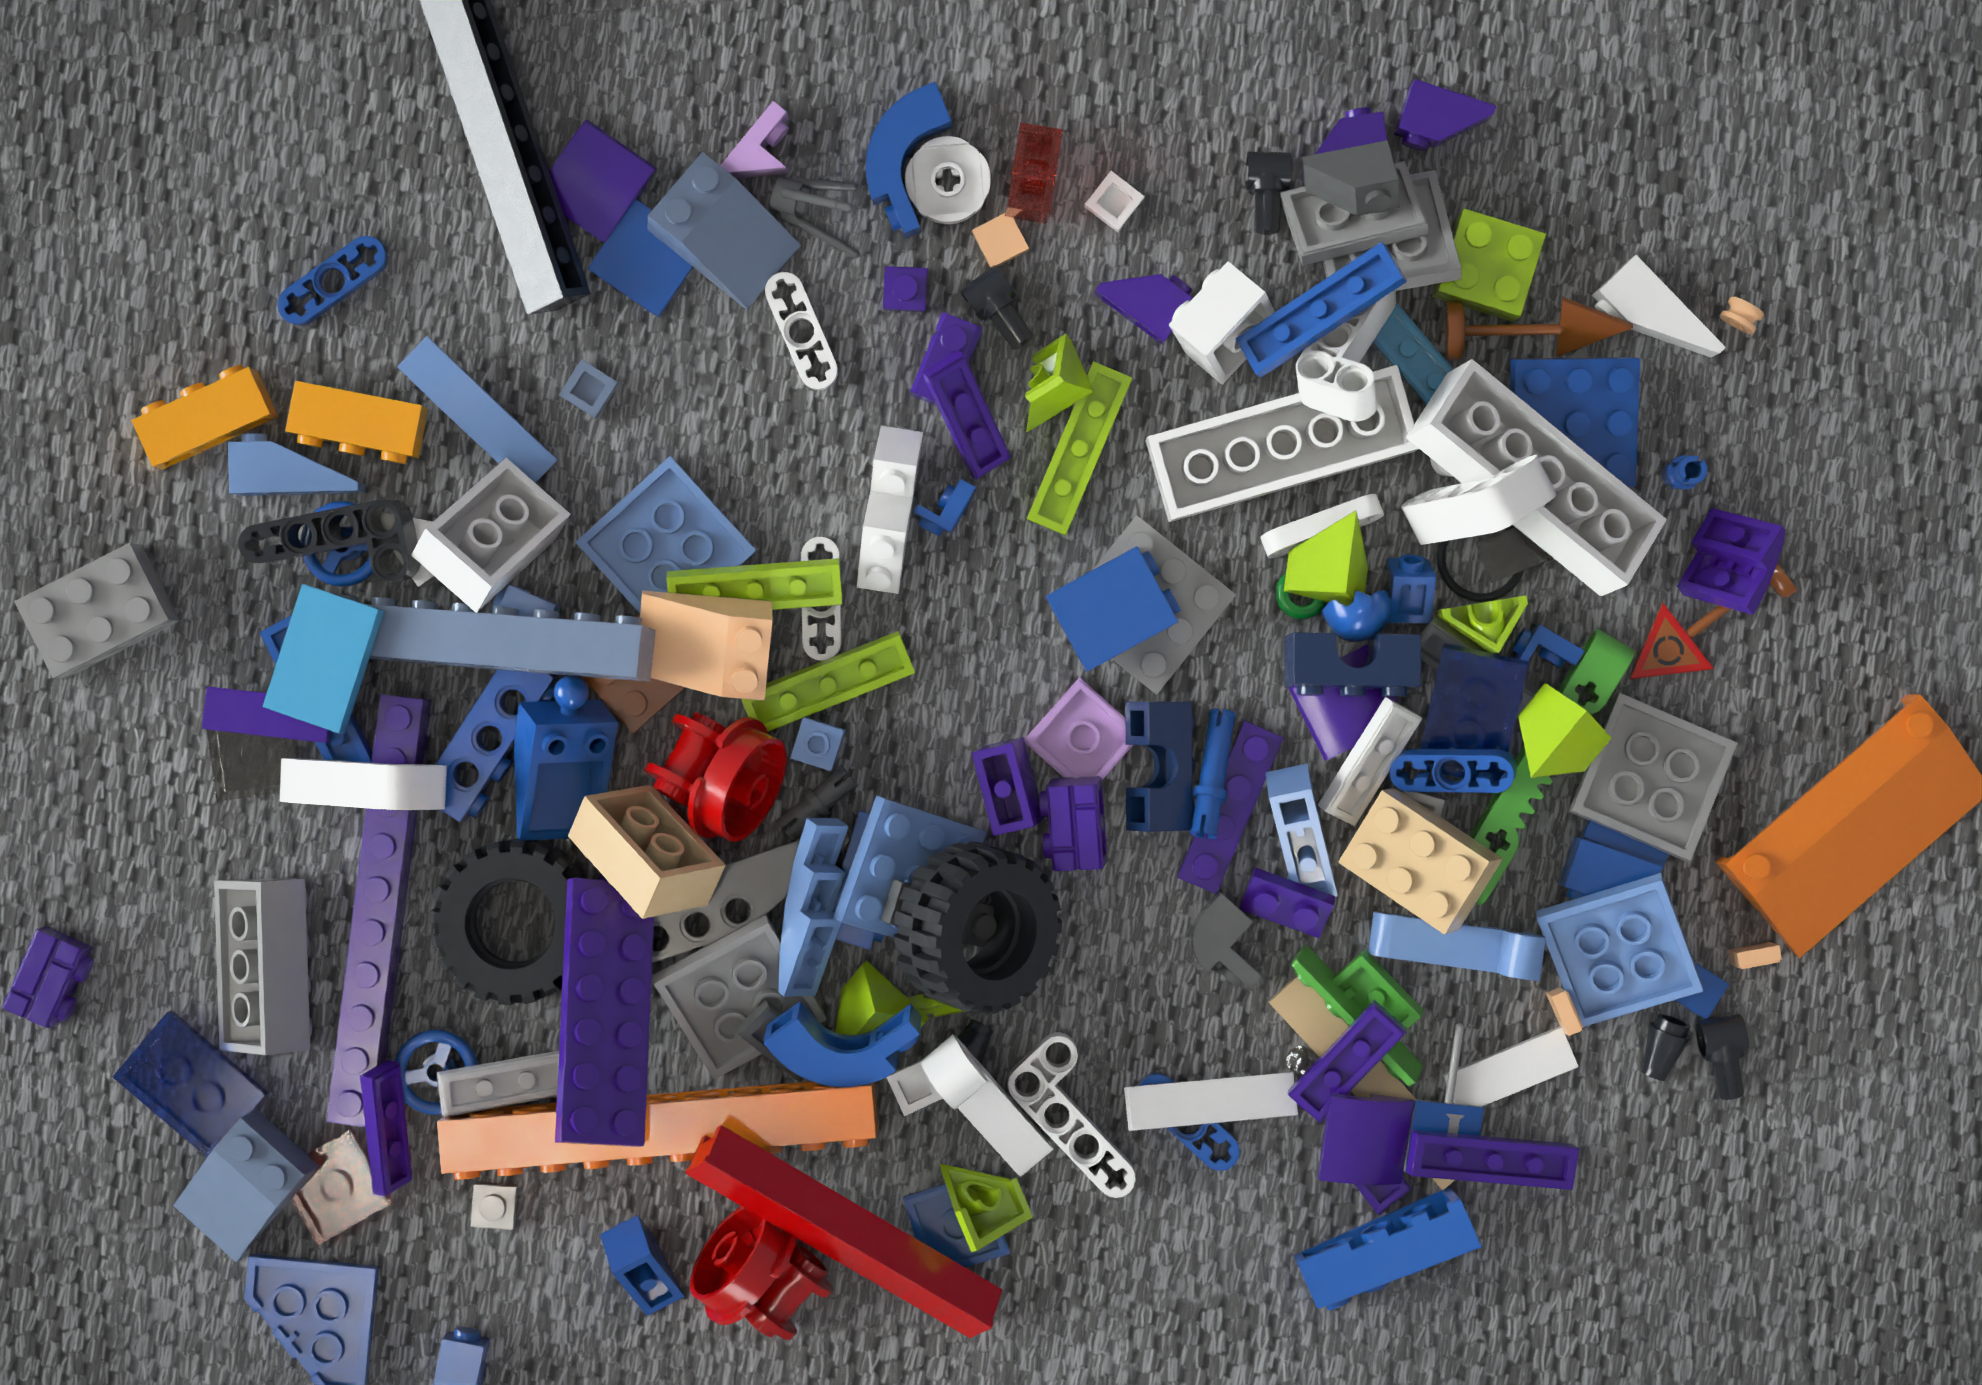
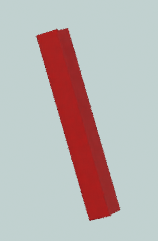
M723 1125L717 1127L714 1137L710 1138L705 1135L701 1138L692 1163L686 1169L685 1174L969 1338L993 1327L994 1322L992 1320L1003 1289Z

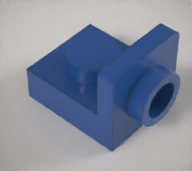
M962 479L959 480L956 487L949 484L937 505L943 509L940 516L917 504L913 511L915 515L921 517L917 525L939 537L943 530L953 534L976 492V487Z
M1413 554L1402 555L1400 558H1388L1386 566L1390 575L1388 595L1392 602V611L1388 622L1429 623L1432 617L1436 575L1430 561Z
M1533 625L1531 630L1524 628L1512 646V650L1517 653L1513 662L1519 666L1527 664L1536 647L1542 649L1538 655L1540 658L1558 668H1561L1564 662L1568 665L1576 666L1584 652L1581 648L1542 625Z

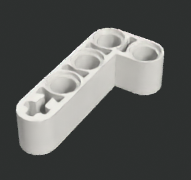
M1396 291L1389 293L1303 350L1295 366L1299 396L1304 405L1355 422L1364 421L1375 413L1377 401L1374 374L1369 367L1361 364L1360 361L1395 308Z
M1532 455L1515 462L1491 478L1423 492L1401 505V508L1420 545L1500 531L1548 503L1557 494L1538 455Z
M281 758L280 802L387 810L445 809L447 766Z
M1061 1032L1050 1033L1009 1072V1092L1013 1099L1104 1194L1113 1198L1124 1197L1130 1193L1136 1179L1133 1166L1128 1158L1057 1085L1073 1069L1077 1062L1078 1054L1076 1044L1070 1036ZM1056 1042L1066 1044L1071 1051L1069 1058L1060 1064L1052 1063L1046 1057L1047 1048ZM1023 1072L1034 1073L1040 1081L1037 1089L1030 1093L1018 1090L1015 1086V1079L1019 1074ZM1060 1103L1066 1106L1069 1110L1066 1120L1059 1124L1049 1122L1044 1116L1045 1110L1049 1105ZM1084 1134L1092 1135L1098 1141L1096 1150L1087 1155L1080 1154L1074 1148L1075 1140ZM1106 1151L1111 1153L1105 1156L1113 1170L1118 1171L1124 1168L1122 1174L1125 1181L1121 1184L1115 1180L1110 1184L1107 1183L1109 1179L1107 1171L1098 1163ZM1098 1163L1096 1169L1093 1170V1169L1091 1168V1166H1094L1095 1164Z
M954 1034L920 1061L930 1082L946 1103L954 1110L958 1108L1020 1177L1054 1150L1051 1143L1032 1120Z

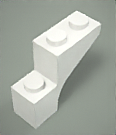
M887 426L880 427L873 461L870 495L863 524L857 588L899 594L923 432Z

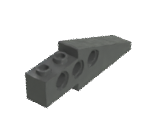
M847 830L842 847L851 839L849 830ZM800 839L725 864L726 866L708 905L654 916V926L663 927L668 932L669 943L662 949L653 947L652 972L660 969L658 961L674 956L675 961L678 962L699 951L698 947H706L763 917L787 896L794 858ZM741 898L748 902L751 912L747 920L737 921L730 916L728 905L732 899ZM700 912L708 917L710 928L706 934L697 935L689 929L688 918L691 913Z

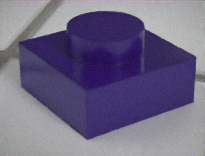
M885 266L883 310L926 312L928 269Z

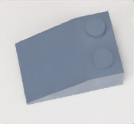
M704 152L697 157L648 214L647 230L746 310L765 290L768 280L782 270L801 246L735 177Z
M255 1110L240 1117L216 1145L173 1206L237 1262L320 1166L261 1112Z

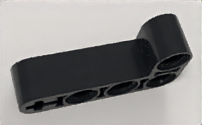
M375 500L254 524L246 527L238 539V548L241 555L252 563L278 562L367 544L373 572L384 581L408 580L418 573L421 566L411 556L418 543L413 516L410 508L399 500ZM385 508H390L395 516L394 526L389 531L380 522L381 513ZM344 516H348L353 523V533L348 539L339 530L340 521ZM303 524H306L312 532V540L307 547L298 538L299 529ZM280 537L281 544L266 546L260 549L259 541L265 538ZM394 550L398 551L404 559L403 568L399 573L394 572L389 565V557Z

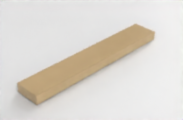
M1297 975L1268 1001L1319 1057L1349 1027L1342 1018L1334 1016L1326 1007L1325 1000L1312 987L1305 986L1298 979ZM1381 1060L1351 1090L1355 1096L1370 1098V1094L1417 1100L1398 1079L1388 1072ZM1432 1178L1443 1191L1454 1181Z

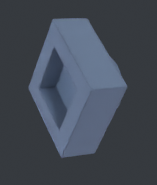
M581 359L559 396L597 419L619 383Z

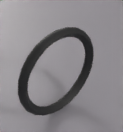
M1511 525L1505 528V530L1513 538L1517 547L1518 561L1516 570L1507 584L1490 593L1470 592L1458 585L1450 576L1446 566V549L1450 540L1439 542L1436 556L1437 565L1442 580L1448 588L1458 596L1476 602L1494 601L1511 592L1520 582L1527 560L1526 546L1515 526Z

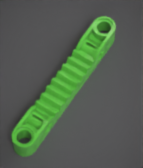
M1599 628L1595 629L1582 648L1584 652L1576 666H1571L1557 689L1558 692L1587 710L1590 715L1599 712L1605 706L1635 654L1634 649ZM1588 684L1587 693L1592 696L1591 700L1578 703L1579 694L1575 692L1576 686H1586ZM1524 745L1515 759L1517 775L1511 786L1503 792L1494 793L1469 835L1489 848L1490 842L1485 839L1488 832L1496 834L1501 830L1499 838L1504 842L1501 848L1492 847L1490 849L1502 857L1503 860L1475 903L1479 906L1490 896L1517 851L1519 838L1515 828L1524 829L1526 826L1519 817L1520 814H1533L1535 810L1529 804V799L1542 800L1544 797L1537 788L1538 784L1551 785L1553 782L1549 776L1531 778Z

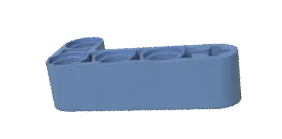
M1374 911L1368 953L1369 955L1494 972L1512 978L1540 981L1546 937L1531 932L1520 933L1510 931V929L1488 926L1476 927L1463 923L1458 931L1444 935L1419 917Z

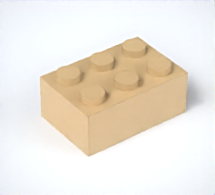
M651 785L584 796L568 835L573 843L582 851L583 855L592 862L642 919L708 905L726 866Z
M1393 788L1380 792L1338 863L1445 935L1460 929L1503 858L1398 788Z

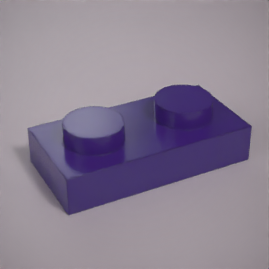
M1255 867L1241 899L1239 909L1320 938L1334 907L1335 896Z

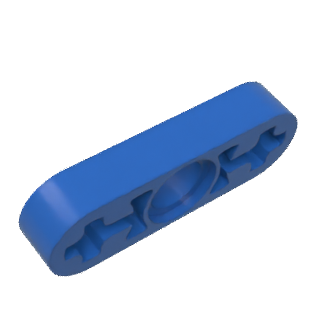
M371 236L356 238L287 287L278 298L277 308L279 314L284 320L296 326L310 324L386 268L389 259L386 247L379 240ZM363 246L370 250L377 248L378 252L373 256L376 263L371 267L366 263H361L354 268L360 274L354 280L351 271L341 264V261L347 257L348 262L354 264L362 257L359 250ZM329 270H340L345 277L343 288L336 293L326 292L322 286L323 276ZM312 282L315 291L325 298V301L319 305L318 300L312 298L304 305L307 312L303 316L296 312L290 314L288 310L293 306L290 299L293 296L305 299L312 294L306 288Z
M1407 749L1395 758L1390 767V778L1393 784L1406 792L1499 793L1507 790L1517 775V763L1513 756L1506 751L1498 749ZM1430 760L1435 762L1432 769L1434 781L1429 779L1431 772H1418L1413 780L1409 779L1408 772L1401 771L1407 761L1412 762L1414 769H1427L1431 764ZM1449 760L1459 762L1464 767L1465 777L1459 781L1447 779L1442 773V764ZM1473 761L1478 762L1476 770H1487L1493 762H1498L1499 769L1507 770L1500 780H1494V775L1491 772H1479L1476 778L1477 781L1472 780L1474 774Z
M1154 1072L1146 1075L1140 1081L1139 1086L1149 1085L1151 1082L1154 1085L1161 1084L1162 1082L1165 1084L1175 1082L1163 1073ZM1211 1123L1216 1130L1210 1132L1209 1136L1219 1144L1225 1140L1230 1143L1227 1147L1230 1156L1226 1160L1221 1157L1215 1160L1210 1159L1213 1151L1203 1140L1200 1147H1196L1193 1144L1194 1141L1200 1139L1205 1134L1210 1124H1200L1199 1128L1192 1133H1184L1177 1127L1167 1128L1213 1170H1228L1236 1164L1239 1158L1240 1150L1236 1139L1219 1123Z

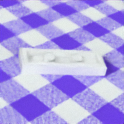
M1385 697L1318 806L1325 812L1355 826L1389 773L1391 764L1406 746L1421 722L1422 717Z
M1559 1026L1459 1067L1453 1103L1482 1107L1577 1068L1578 1064L1563 1028ZM1449 1072L1442 1074L1446 1086Z
M559 1051L437 1072L442 1115L448 1117L557 1097Z

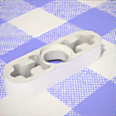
M789 272L777 273L768 280L765 287V295L794 364L807 387L819 391L828 389L837 379L838 367L800 279ZM781 281H785L787 286H796L797 290L791 294L796 308L803 303L807 308L806 311L790 314L785 320H782L780 313L789 312L782 298L775 300L773 294L778 291L777 284ZM797 320H807L814 327V335L807 343H796L790 337V327ZM819 342L822 343L824 349L815 351L817 358L821 364L829 363L831 368L825 372L827 379L819 382L816 377L808 378L806 372L812 369L808 356L805 355L801 360L797 356V352L811 350Z
M1365 495L1268 531L1260 537L1267 557L1276 558L1289 554L1290 549L1295 548L1357 510L1360 527L1384 516V512L1377 495Z
M815 537L803 546L801 561H810L808 558L809 553L816 552L817 545L824 544L825 551L832 552V559L839 558L840 566V551L832 540L825 537ZM832 605L823 612L816 611L812 607L802 608V643L805 652L811 658L824 661L836 656L840 651L842 644L841 605ZM810 615L816 618L835 616L834 625L826 623V635L834 637V645L827 646L825 654H819L818 648L810 645V638L817 637L818 623L809 625Z

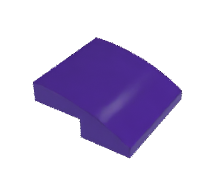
M585 120L549 172L564 215L605 243L635 199L638 200L657 168L595 124Z
M1711 508L1691 541L1697 553L1679 581L1677 588L1684 596L1754 615L1774 574L1786 530L1781 525Z
M1368 644L1340 657V659L1350 667L1360 668L1367 659ZM1288 688L1325 761L1356 745L1385 698L1381 696V689H1365V696L1345 697L1339 696V689L1323 688V695L1299 696L1297 695V688ZM1387 697L1398 703L1396 697Z
M1330 1093L1317 1175L1320 1181L1364 1185L1402 1184L1414 1100L1370 1094V1098Z

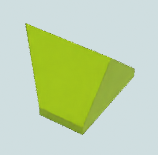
M1064 334L1032 355V360L1036 365L1030 367L1031 372L1035 376L1027 382L1031 390L1025 394L1026 399L1030 402L1026 432L1033 430L1093 392L1075 347L1067 334Z
M1357 510L1289 550L1284 592L1325 602L1338 600L1345 606H1349L1354 602L1356 591L1365 594L1368 564Z
M1527 595L1446 608L1436 610L1440 619L1486 652L1499 653L1528 605Z
M1546 683L1541 686L1517 715L1531 778L1583 772L1612 739L1587 710Z
M866 960L840 991L835 1033L842 1035L868 1033L910 1004L922 1016L921 1027L929 1017Z
M939 1163L954 1212L971 1252L978 1251L1033 1217L1017 1178L1009 1179Z

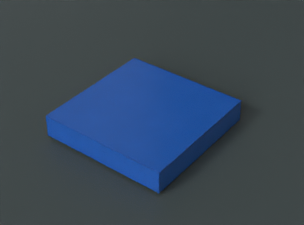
M635 199L587 269L659 318L693 269V266L647 230L648 214L652 209Z
M945 1183L903 1196L915 1238L963 1267L967 1268L1010 1254L1005 1234L978 1251L971 1252L954 1212Z

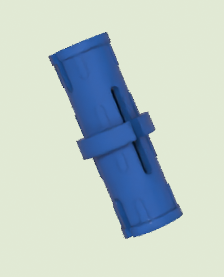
M1682 455L1676 457L1671 461L1672 463L1664 467L1662 479L1666 485L1671 484L1670 488L1688 490L1695 487L1697 483L1706 477V462L1704 460L1698 462V456Z

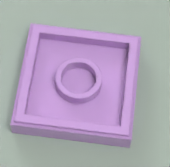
M1080 677L1024 739L1031 749L1064 778L1100 776L1103 780L1133 746L1126 745L1125 717Z

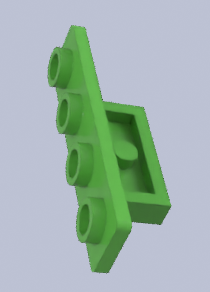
M1304 945L1298 951L1291 963L1298 979L1305 986L1312 987L1325 1000L1328 1010L1334 1016L1342 1018L1349 1026L1374 1000L1407 1029L1420 1019L1425 1011L1369 955L1366 949L1336 974L1307 945ZM1400 1040L1382 1058L1388 1072L1396 1079H1402L1409 1087L1417 1082L1423 1069V1064Z

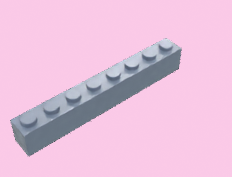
M337 594L358 601L356 596ZM372 597L371 604H366L384 610L369 658L371 660L650 682L656 630L641 625L642 618L616 616L615 623L600 622L601 615L576 612L574 620L559 619L560 612L534 609L533 617L518 616L519 609L493 606L492 614L476 613L467 604L452 603L451 611L437 610L438 603L412 600L411 608L397 607L398 600Z

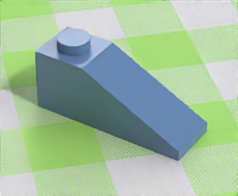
M241 434V442H228L229 494L259 496L366 493L365 484L281 444L268 441L267 434Z
M1308 763L1266 772L1269 800L1289 879L1337 897V888Z

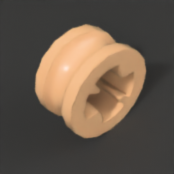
M1730 297L1727 302L1730 307L1728 311L1724 310L1721 312L1720 318L1744 333L1754 334L1756 331L1754 323L1756 320H1762L1764 313L1743 299Z

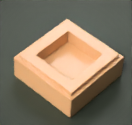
M1010 211L972 230L990 268L994 265L997 267L1029 250Z
M1771 942L1728 950L1730 964L1739 969L1778 963L1782 960L1780 946Z
M1558 987L1547 992L1548 1000L1564 1033L1571 1036L1582 1031L1583 1025L1568 991Z

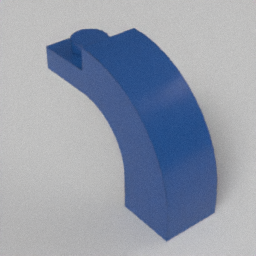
M936 82L906 94L887 110L872 134L866 156V179L873 206L890 200L891 205L884 207L893 232L901 229L905 239L921 233L920 225L902 183V170L905 160L918 143L952 128V121Z
M799 1001L767 1024L763 1044L785 1067L809 1081L834 1087L861 1086L879 1081L896 1072L898 1051L902 1053L917 1042L920 1035L922 1016L910 1004L868 1033L842 1035L830 1031L821 1025L803 1003Z

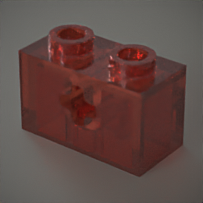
M1020 122L1004 217L1047 223L1051 211L1063 129Z

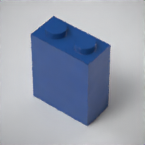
M1138 546L1045 596L1086 672L1178 623L1175 614L1180 612L1181 609L1169 588L1164 591L1160 589L1154 578L1160 571L1149 551L1141 554Z

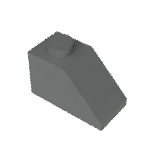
M1388 140L1302 157L1306 192L1356 216L1400 208L1399 181Z

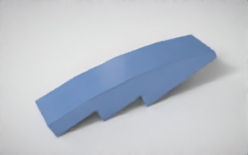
M428 336L397 366L496 462L501 463L505 458L509 459L536 483L557 461L552 453Z
M806 818L794 858L784 909L780 943L778 991L783 997L816 996L841 922L833 919L835 913L832 910L846 873L835 864L849 826L837 818Z

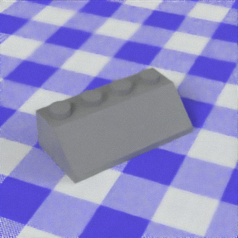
M305 879L214 880L219 1050L258 1055L310 1050L312 1022L309 1018V993L311 981L308 975L307 957L310 940L306 924L308 894L305 889Z

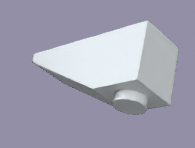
M1637 255L1629 259L1592 295L1598 301L1595 305L1596 310L1632 323L1633 328L1631 330L1708 357H1713L1726 348Z

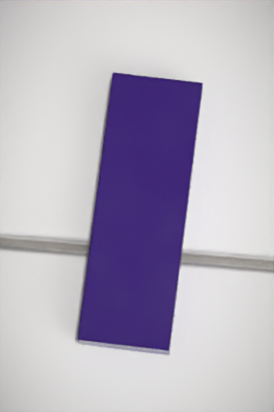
M957 350L922 372L969 474L975 480L1011 458L964 354Z
M206 686L201 729L331 743L332 731L262 707L267 693Z
M1374 1000L1288 1090V1096L1320 1123L1327 1114L1329 1094L1347 1095L1407 1033V1028Z
M387 1060L360 1075L372 1191L374 1195L382 1197L389 1195L412 1180L400 1062Z

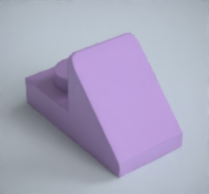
M772 101L720 166L736 179L788 174L787 168L765 150L768 144L774 148L788 132L789 127L785 125L789 119L787 112Z

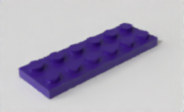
M582 878L567 880L555 1143L643 1147L645 1142L654 916L642 919L608 881Z

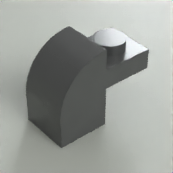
M1220 891L1200 911L1193 923L1191 931L1192 950L1198 963L1207 973L1220 961L1223 966L1218 971L1236 988L1243 982L1252 989L1262 976L1237 954L1231 946L1250 927L1253 921Z

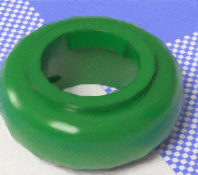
M1286 573L1280 577L1276 585L1275 598L1279 608L1287 616L1306 620L1315 617L1323 610L1326 602L1312 599L1305 606L1295 604L1290 598V593L1284 592Z

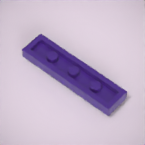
M1243 721L1228 757L1224 783L1227 798L1226 802L1221 803L1217 839H1207L1208 834H1204V839L1193 837L1177 878L1217 894L1264 785L1266 772L1270 771L1284 737Z
M1412 1130L1406 1172L1415 1177L1573 1190L1579 1148L1574 1144Z

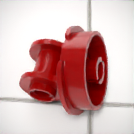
M697 712L693 713L691 719L675 714L671 722L682 730V733L672 753L669 754L663 767L648 762L644 769L648 775L656 779L653 788L675 802L688 807L689 825L695 834L703 838H713L719 835L731 842H737L746 838L765 819L781 789L787 765V753L783 742L769 735L763 722L753 717L741 718L725 728L716 721Z
M742 1206L728 1215L710 1235L696 1259L690 1278L691 1294L705 1305L708 1318L716 1324L729 1325L745 1317L762 1334L771 1338L776 1334L785 1340H791L797 1334V1329L790 1318L799 1309L798 1307L806 1301L812 1292L820 1297L827 1298L833 1292V1287L825 1277L828 1273L827 1268L814 1254L799 1245L794 1249L796 1237Z

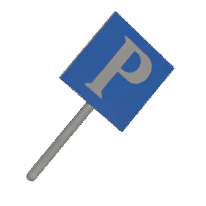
M1461 1023L1455 1026L1444 1103L1414 1100L1404 1172H1406L1412 1130L1480 1136L1484 1107L1453 1104L1464 1026Z

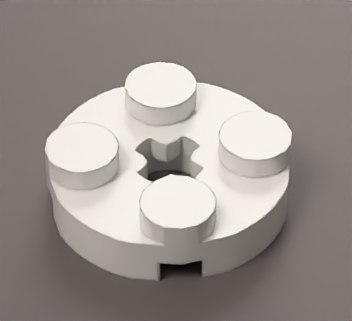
M943 136L927 141L914 154L906 168L905 185L910 202L920 215L936 223L956 224L968 220L981 210L990 191V169L986 159L969 142L958 137ZM951 169L952 175L955 177L960 176V184H955L951 192H945L943 186H937L935 183L936 178L943 176V170Z

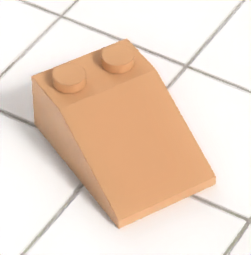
M642 590L641 625L656 630L651 678L720 697L765 700L773 621L772 601Z

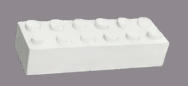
M1473 359L1446 374L1406 437L1461 483L1491 478L1517 461L1532 455H1538L1557 496L1513 525L1600 596L1629 584L1667 520Z
M1394 365L1373 372L1377 408L1375 413L1364 421H1349L1310 408L1303 404L1299 393L1148 436L1145 441L1168 521H1176L1417 451L1419 448L1406 438L1414 426V421L1398 366Z

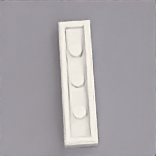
M1293 1072L1126 1087L1124 1092L1128 1130L1136 1131L1298 1115L1297 1103L1288 1096V1090L1295 1084Z

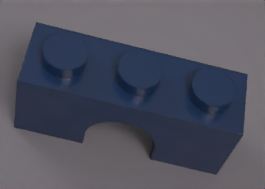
M1293 632L1284 636V688H1297V695L1321 696L1323 695V688L1339 689V696L1345 697L1365 696V689H1381L1382 697H1407V690L1421 687V635H1374L1368 639L1367 659L1360 668L1350 667L1340 659L1336 648V633Z
M1125 702L1126 745H1142L1150 751L1154 759V772L1149 782L1141 787L1126 788V830L1144 832L1190 831L1195 811L1192 791V775L1195 769L1192 757V732L1194 730L1192 702Z

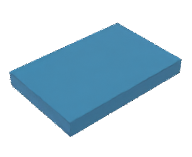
M302 584L262 707L339 734H345L384 610L307 584Z

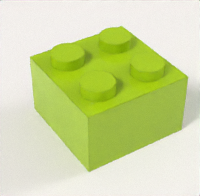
M1463 209L1456 216L1452 229L1461 266V279L1437 283L1432 297L1444 301H1459L1466 308L1513 322L1522 314L1546 233Z

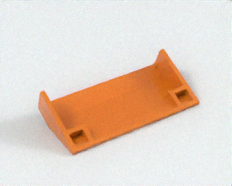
M1907 694L1901 699L1905 705L1903 709L1734 856L1729 858L1721 856L1715 861L1718 867L1798 958H1801L1982 800V775L1949 726L1921 694Z

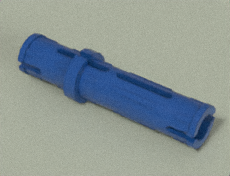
M1215 708L1209 710L1199 785L1195 786L1193 790L1196 805L1190 835L1204 839V834H1208L1207 839H1217L1218 836L1217 829L1221 803L1226 802L1227 798L1224 783L1233 725L1236 719L1234 712L1222 709V715H1219V709Z

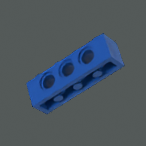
M497 670L436 763V765L447 766L445 809H441L443 812L459 822L466 821L469 816L474 819L479 816L489 800V797L484 794L492 780L499 783L512 765V761L507 757L514 748L517 715L507 710L505 706L506 696L511 691L518 690L524 695L525 702L554 701V685L559 679L553 674ZM489 726L498 728L502 735V742L496 750H489L482 742V734ZM465 762L473 763L479 772L478 780L472 786L465 785L459 778V769Z

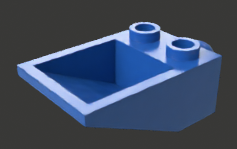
M565 676L557 682L554 688L556 701L519 702L514 738L517 838L520 841L569 838V832L584 796L608 791L618 722L601 700H587L589 696L588 686L578 676Z

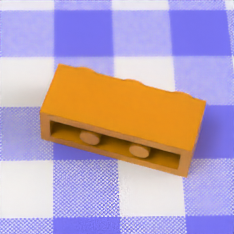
M236 365L219 373L221 380L205 386L204 382H200L184 388L180 391L181 398L166 404L165 400H160L141 409L143 415L131 421L152 467L161 470L166 469L278 418L258 371L250 367L244 369L243 365Z
M295 381L285 431L298 435L296 442L298 444L322 448L323 441L325 440L340 443L338 450L340 452L364 456L366 448L381 451V460L406 464L407 457L419 459L429 409L418 404Z

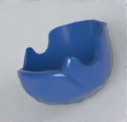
M1385 590L1377 591L1371 596L1356 591L1354 602L1349 606L1341 604L1338 600H1332L1322 610V613L1329 627L1340 639L1348 642H1362L1372 638L1385 627L1391 615L1392 602Z

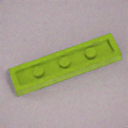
M1094 361L1087 375L1093 392L1075 403L1026 519L1064 536L1068 532L1132 380V377Z
M839 558L667 571L666 575L668 593L772 601V610L842 605Z
M899 631L838 654L828 660L818 662L766 683L765 700L741 699L748 717H753L763 722L769 732L915 673L901 635Z

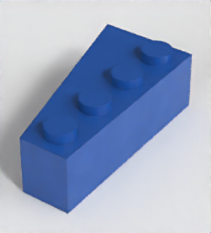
M1448 1186L1444 1191L1439 1190L1293 1256L1318 1309L1326 1307L1327 1310H1333L1347 1304L1352 1296L1365 1291L1366 1293L1380 1290L1391 1281L1418 1273L1428 1267L1476 1250L1482 1246L1461 1199Z

